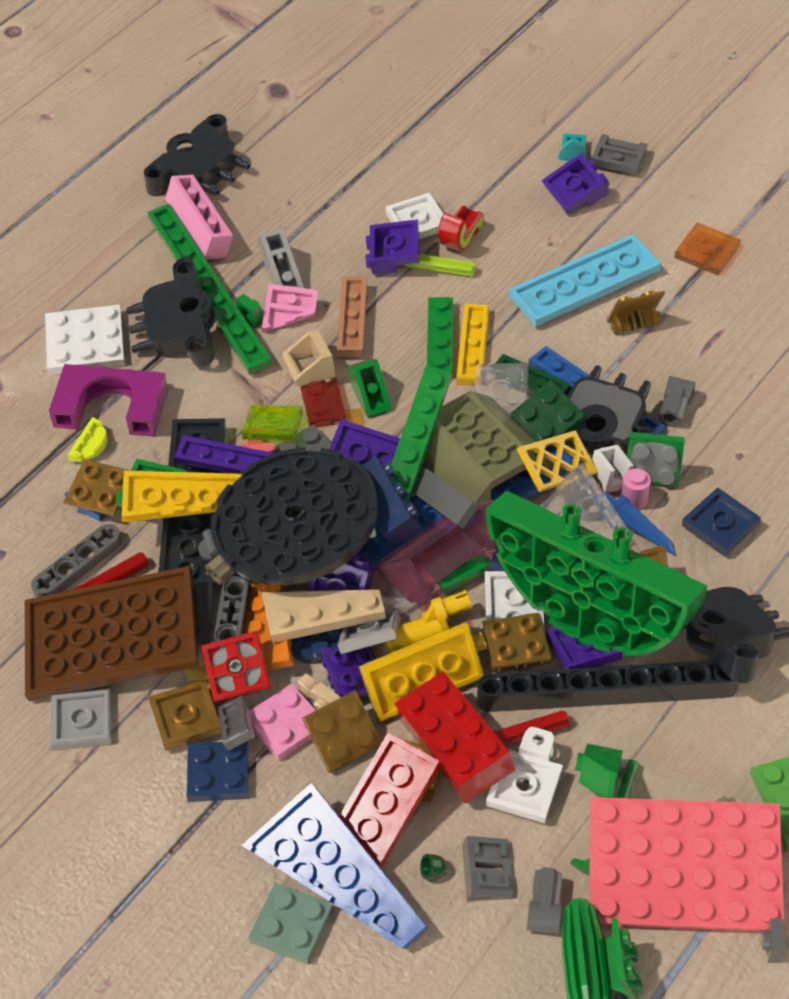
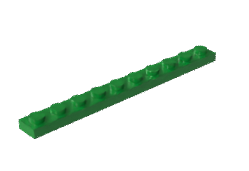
M168 203L147 212L150 222L175 261L184 257L193 260L202 278L203 290L208 294L211 304L216 310L217 317L215 323L248 374L252 375L272 366L271 357L170 204Z

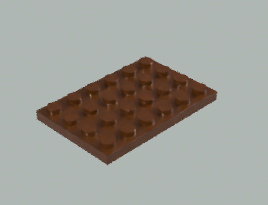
M189 566L24 600L25 696L28 701L199 667L193 578Z

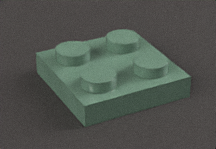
M274 883L248 937L249 943L308 964L333 911V904Z

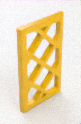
M576 431L534 442L516 449L539 492L598 473ZM572 439L576 447L575 450L565 445V440ZM554 445L557 447L556 456L546 451L545 446ZM533 450L538 453L536 462L530 459L528 451ZM563 451L574 457L572 465L561 460ZM543 457L554 463L553 472L542 466ZM579 460L585 463L588 471L582 472L578 469ZM562 467L571 472L570 476L566 478L559 476V468ZM540 472L551 478V482L544 484L540 478Z

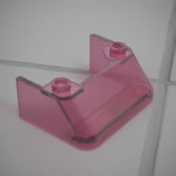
M494 501L476 503L479 505V508L464 529L443 516L381 559L376 564L380 574L410 603L417 602L419 605L430 601L433 598L431 594L434 590L433 585L472 557L481 556L484 559L496 552L495 546L497 544L495 540L490 539L486 517V508Z

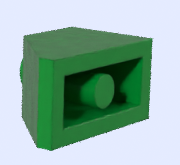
M368 359L346 366L353 391L366 417L392 409L378 359Z
M587 743L584 754L578 753L575 771L581 772L579 783L602 798H613L623 750Z

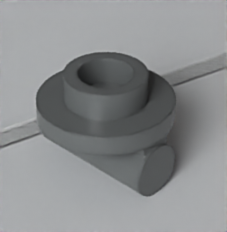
M207 529L203 532L204 539L200 542L198 550L204 560L212 561L219 553L213 542L211 529Z

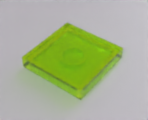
M251 405L242 429V440L295 441L303 416V407Z

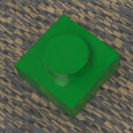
M244 293L236 298L237 307L247 323L254 328L261 325L262 308L256 300L250 299Z

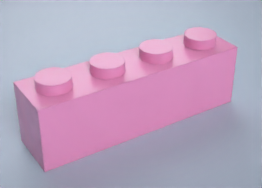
M194 175L172 176L165 198L166 201L170 204L206 260L226 258L233 234Z

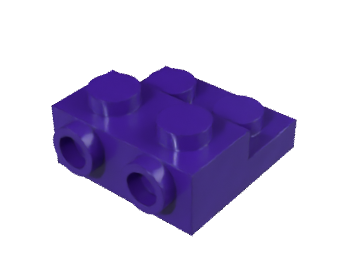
M581 153L541 180L545 188L567 215L585 202L591 206L609 194L607 186L610 184L603 173L598 175L596 172L598 169L591 159L586 160Z
M418 219L370 225V235L366 236V246L369 254L365 255L367 269L371 268L373 275L397 272V265L420 263V225Z
M354 556L337 570L311 580L308 591L371 590L376 566L370 565V560L366 557Z

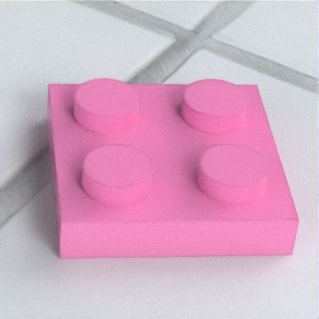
M290 684L250 710L253 731L280 761L311 740L301 718L315 711V709L297 688Z

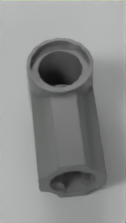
M669 376L664 394V402L659 415V420L664 422L666 426L674 427L681 425L687 404H691L696 382Z
M543 867L540 870H535L533 898L529 902L527 930L559 934L562 906L559 904L562 873L556 871L555 868Z

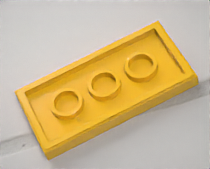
M462 623L359 666L376 719L379 722L398 715L394 703L442 671L446 673L458 689L478 681L484 675L472 633L467 623Z

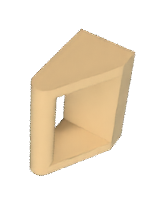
M318 329L307 332L282 353V359L297 386H304L335 377L332 354ZM313 355L315 361L301 372L295 360Z

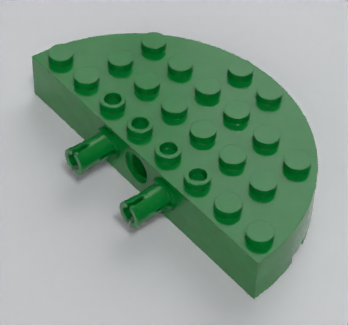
M506 490L486 508L490 539L496 541L499 552L496 554L512 584L534 610L539 607L550 617L548 622L551 625L560 629L561 632L571 638L577 637V641L589 646L592 644L594 649L611 653L613 649L623 651L624 655L627 656L654 652L670 643L697 614L703 603L707 585L631 550L633 533L630 529L628 531L624 527L615 529L612 541L581 526L582 509L578 506L575 513L576 504L565 505L562 508L563 515L559 516Z

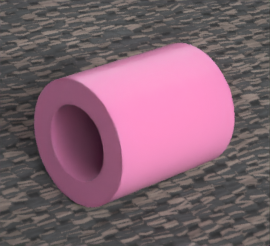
M630 469L623 476L621 495L623 494L638 510L643 509L648 503L650 475L642 469Z

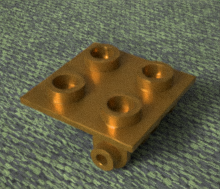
M651 290L643 293L640 297L632 298L631 296H625L618 299L606 320L607 323L611 322L612 332L620 334L631 331V329L636 330L637 325L640 329L644 326L657 325L662 320L660 311L656 312L655 309L663 298L665 291L656 292Z
M84 459L63 503L114 516L118 508L116 498L123 486L124 471L130 470Z
M539 612L482 621L491 656V670L497 669V672H501L502 669H509L511 666H514V669H518V665L526 668L527 664L544 665V662L551 660Z

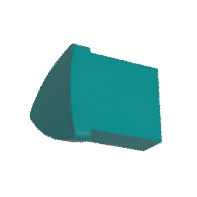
M563 134L562 147L559 151L558 159L570 161L581 153L587 160L585 151L586 135Z

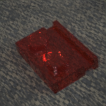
M337 377L333 378V381L326 382L322 380L300 386L309 426L314 424L318 428L335 425V422L340 421V419L347 421Z

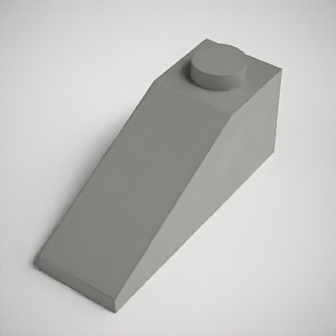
M280 228L260 234L257 244L273 284L304 288L284 229Z

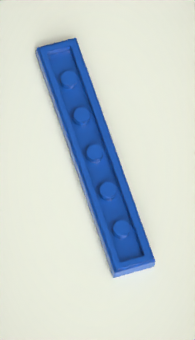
M547 346L532 356L528 362V365L570 383V390L577 380L589 377V374ZM647 414L644 427L655 431L658 435L664 433L665 426Z

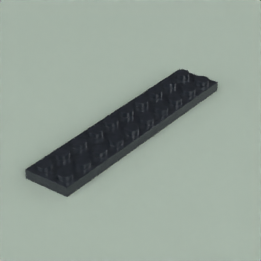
M225 418L173 419L168 466L187 470L190 473H223L176 463L175 454L183 435L225 443ZM215 512L163 518L158 572L186 566L190 567L193 578L197 645L211 643L215 581L205 568L211 561L204 560L200 556L198 547L204 539L203 532L211 529V517Z

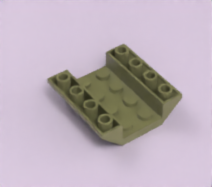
M468 391L442 406L422 466L478 504V511L491 503L492 488L523 470H527L516 449L536 441L492 397ZM533 450L528 451L530 459L536 462L538 453ZM543 457L542 466L547 469L554 467L552 461Z

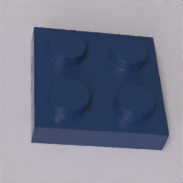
M717 487L682 519V526L726 556L760 524L761 517Z
M223 741L188 743L186 795L188 802L248 799V741L229 751L223 745Z

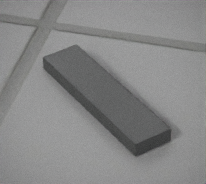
M424 466L421 467L413 493L464 529L479 508V505Z

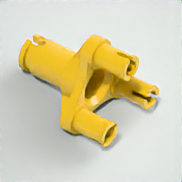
M463 590L460 593L443 599L441 597L432 599L429 609L422 612L423 617L399 625L397 639L386 641L390 653L450 629L447 622L450 621V617L473 610L467 591ZM482 632L472 636L477 652L488 649Z

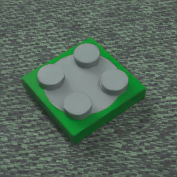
M630 432L627 457L634 465L633 469H642L650 475V485L679 487L685 437Z

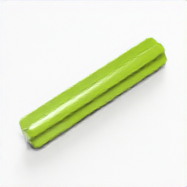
M420 254V263L404 265L406 267L465 276H473L475 273V263L472 261Z

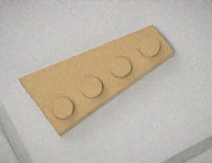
M379 590L262 592L272 643L386 619Z

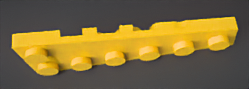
M124 471L122 522H138L142 520L213 513L217 509V500L228 484L232 485L239 479L241 474Z

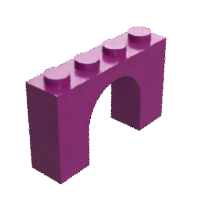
M64 364L49 408L53 428L79 430L84 411L94 398L107 393H119L131 399L126 415L129 435L155 437L168 393L165 373Z

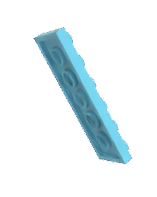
M631 234L510 288L508 296L530 322L537 327L660 271L661 263L634 234Z

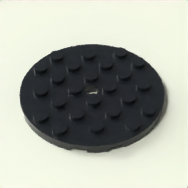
M305 447L271 454L240 472L241 477L232 485L228 484L217 500V509L211 517L213 542L220 557L231 570L254 582L270 585H290L320 578L337 570L352 559L366 544L375 528L379 513V501L371 476L355 459L352 461L343 457L341 452L332 449L321 448L320 451H306ZM293 512H301L297 516L298 519L288 516Z

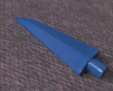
M608 492L601 496L600 501L609 507L605 513L607 516L615 519L657 546L663 545L667 552L676 556L670 539L643 515L627 497L622 494L616 499Z

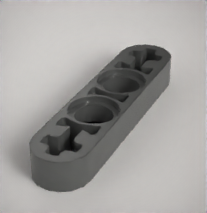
M113 524L100 526L35 576L31 582L34 597L63 592L118 549L122 541L117 526ZM86 550L95 552L90 558L80 557L81 553ZM64 567L73 568V571L68 575L59 574V571ZM41 586L50 587V588H48V589H45V588H41V589H40Z

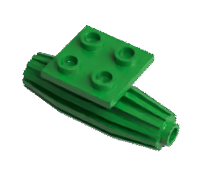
M584 898L573 899L567 907H564L561 949L567 999H612L613 991L627 995L628 999H638V993L643 992L639 972L635 973L634 962L639 960L635 942H631L629 930L623 929L618 918L611 919L613 934L605 938L596 906Z

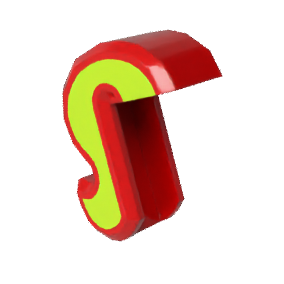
M461 206L455 216L443 213L438 226V238L441 245L457 251L465 250L470 244L473 235L477 234L483 225V212H476L468 209L467 206Z

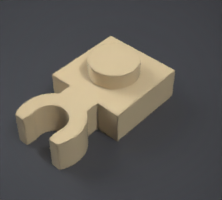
M306 673L298 680V683L301 685L299 692L314 701L313 705L316 710L340 698L323 683L317 684Z

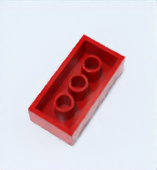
M444 671L394 703L403 725L426 754L442 763L439 771L465 804L515 771L509 750Z

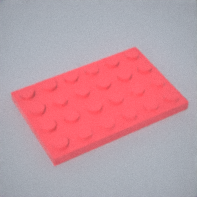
M590 797L589 902L596 906L601 926H612L611 919L618 918L622 927L762 932V930H768L770 918L783 919L784 922L780 804Z

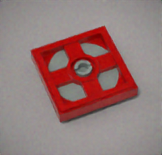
M258 631L201 646L214 703H220L242 695L245 696L272 688Z

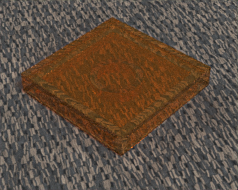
M697 222L675 251L674 258L719 276L739 248L741 239Z

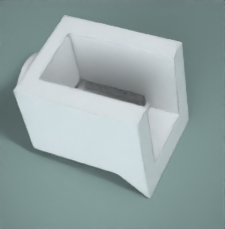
M618 445L594 450L592 462L598 471L595 475L602 482L604 493L622 490L623 476L628 470L633 469L634 465Z

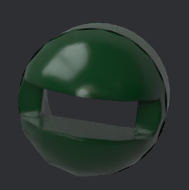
M436 854L423 855L420 861V872L424 879L435 880L445 874L447 866L442 856Z

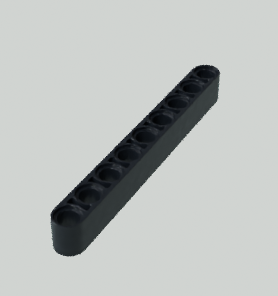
M714 660L493 673L483 675L478 680L477 703L486 712L717 699L733 696L737 691L739 682L730 679Z

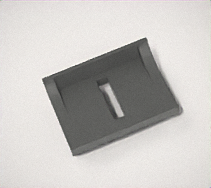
M466 836L462 844L467 901L469 902L480 897L512 899L514 892L508 839ZM475 865L498 866L501 869L478 868Z

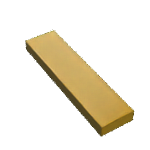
M464 304L456 385L482 386L489 305Z

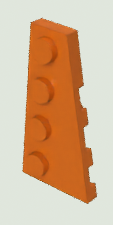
M252 581L244 634L253 631L259 632L268 670L295 666L294 657L290 651V647H292L291 639L272 643L262 592H285L284 585H270Z

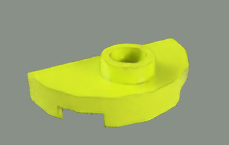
M93 417L91 418L68 453L69 461L83 462L84 459L91 460L101 454L108 442L107 433L101 421Z

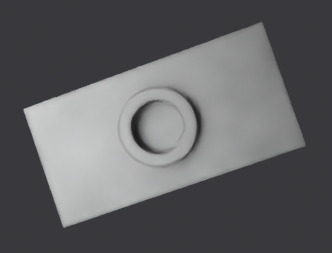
M243 695L217 708L223 745L228 751L254 738L248 701Z

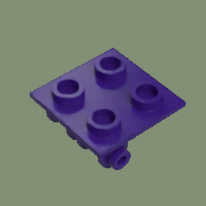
M323 647L320 649L324 659L322 665L327 670V679L330 682V687L335 689L334 692L338 696L342 697L356 690L358 696H369L359 666L376 660L372 647H365L343 654L340 653L338 647Z

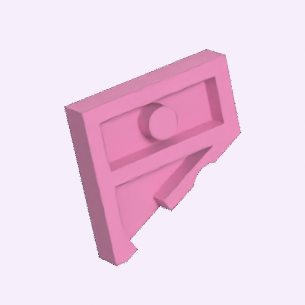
M268 284L262 332H268L315 317L318 290Z

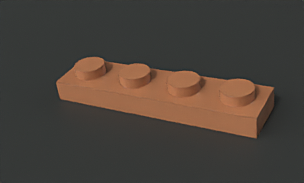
M342 276L337 343L338 357H363L367 276Z

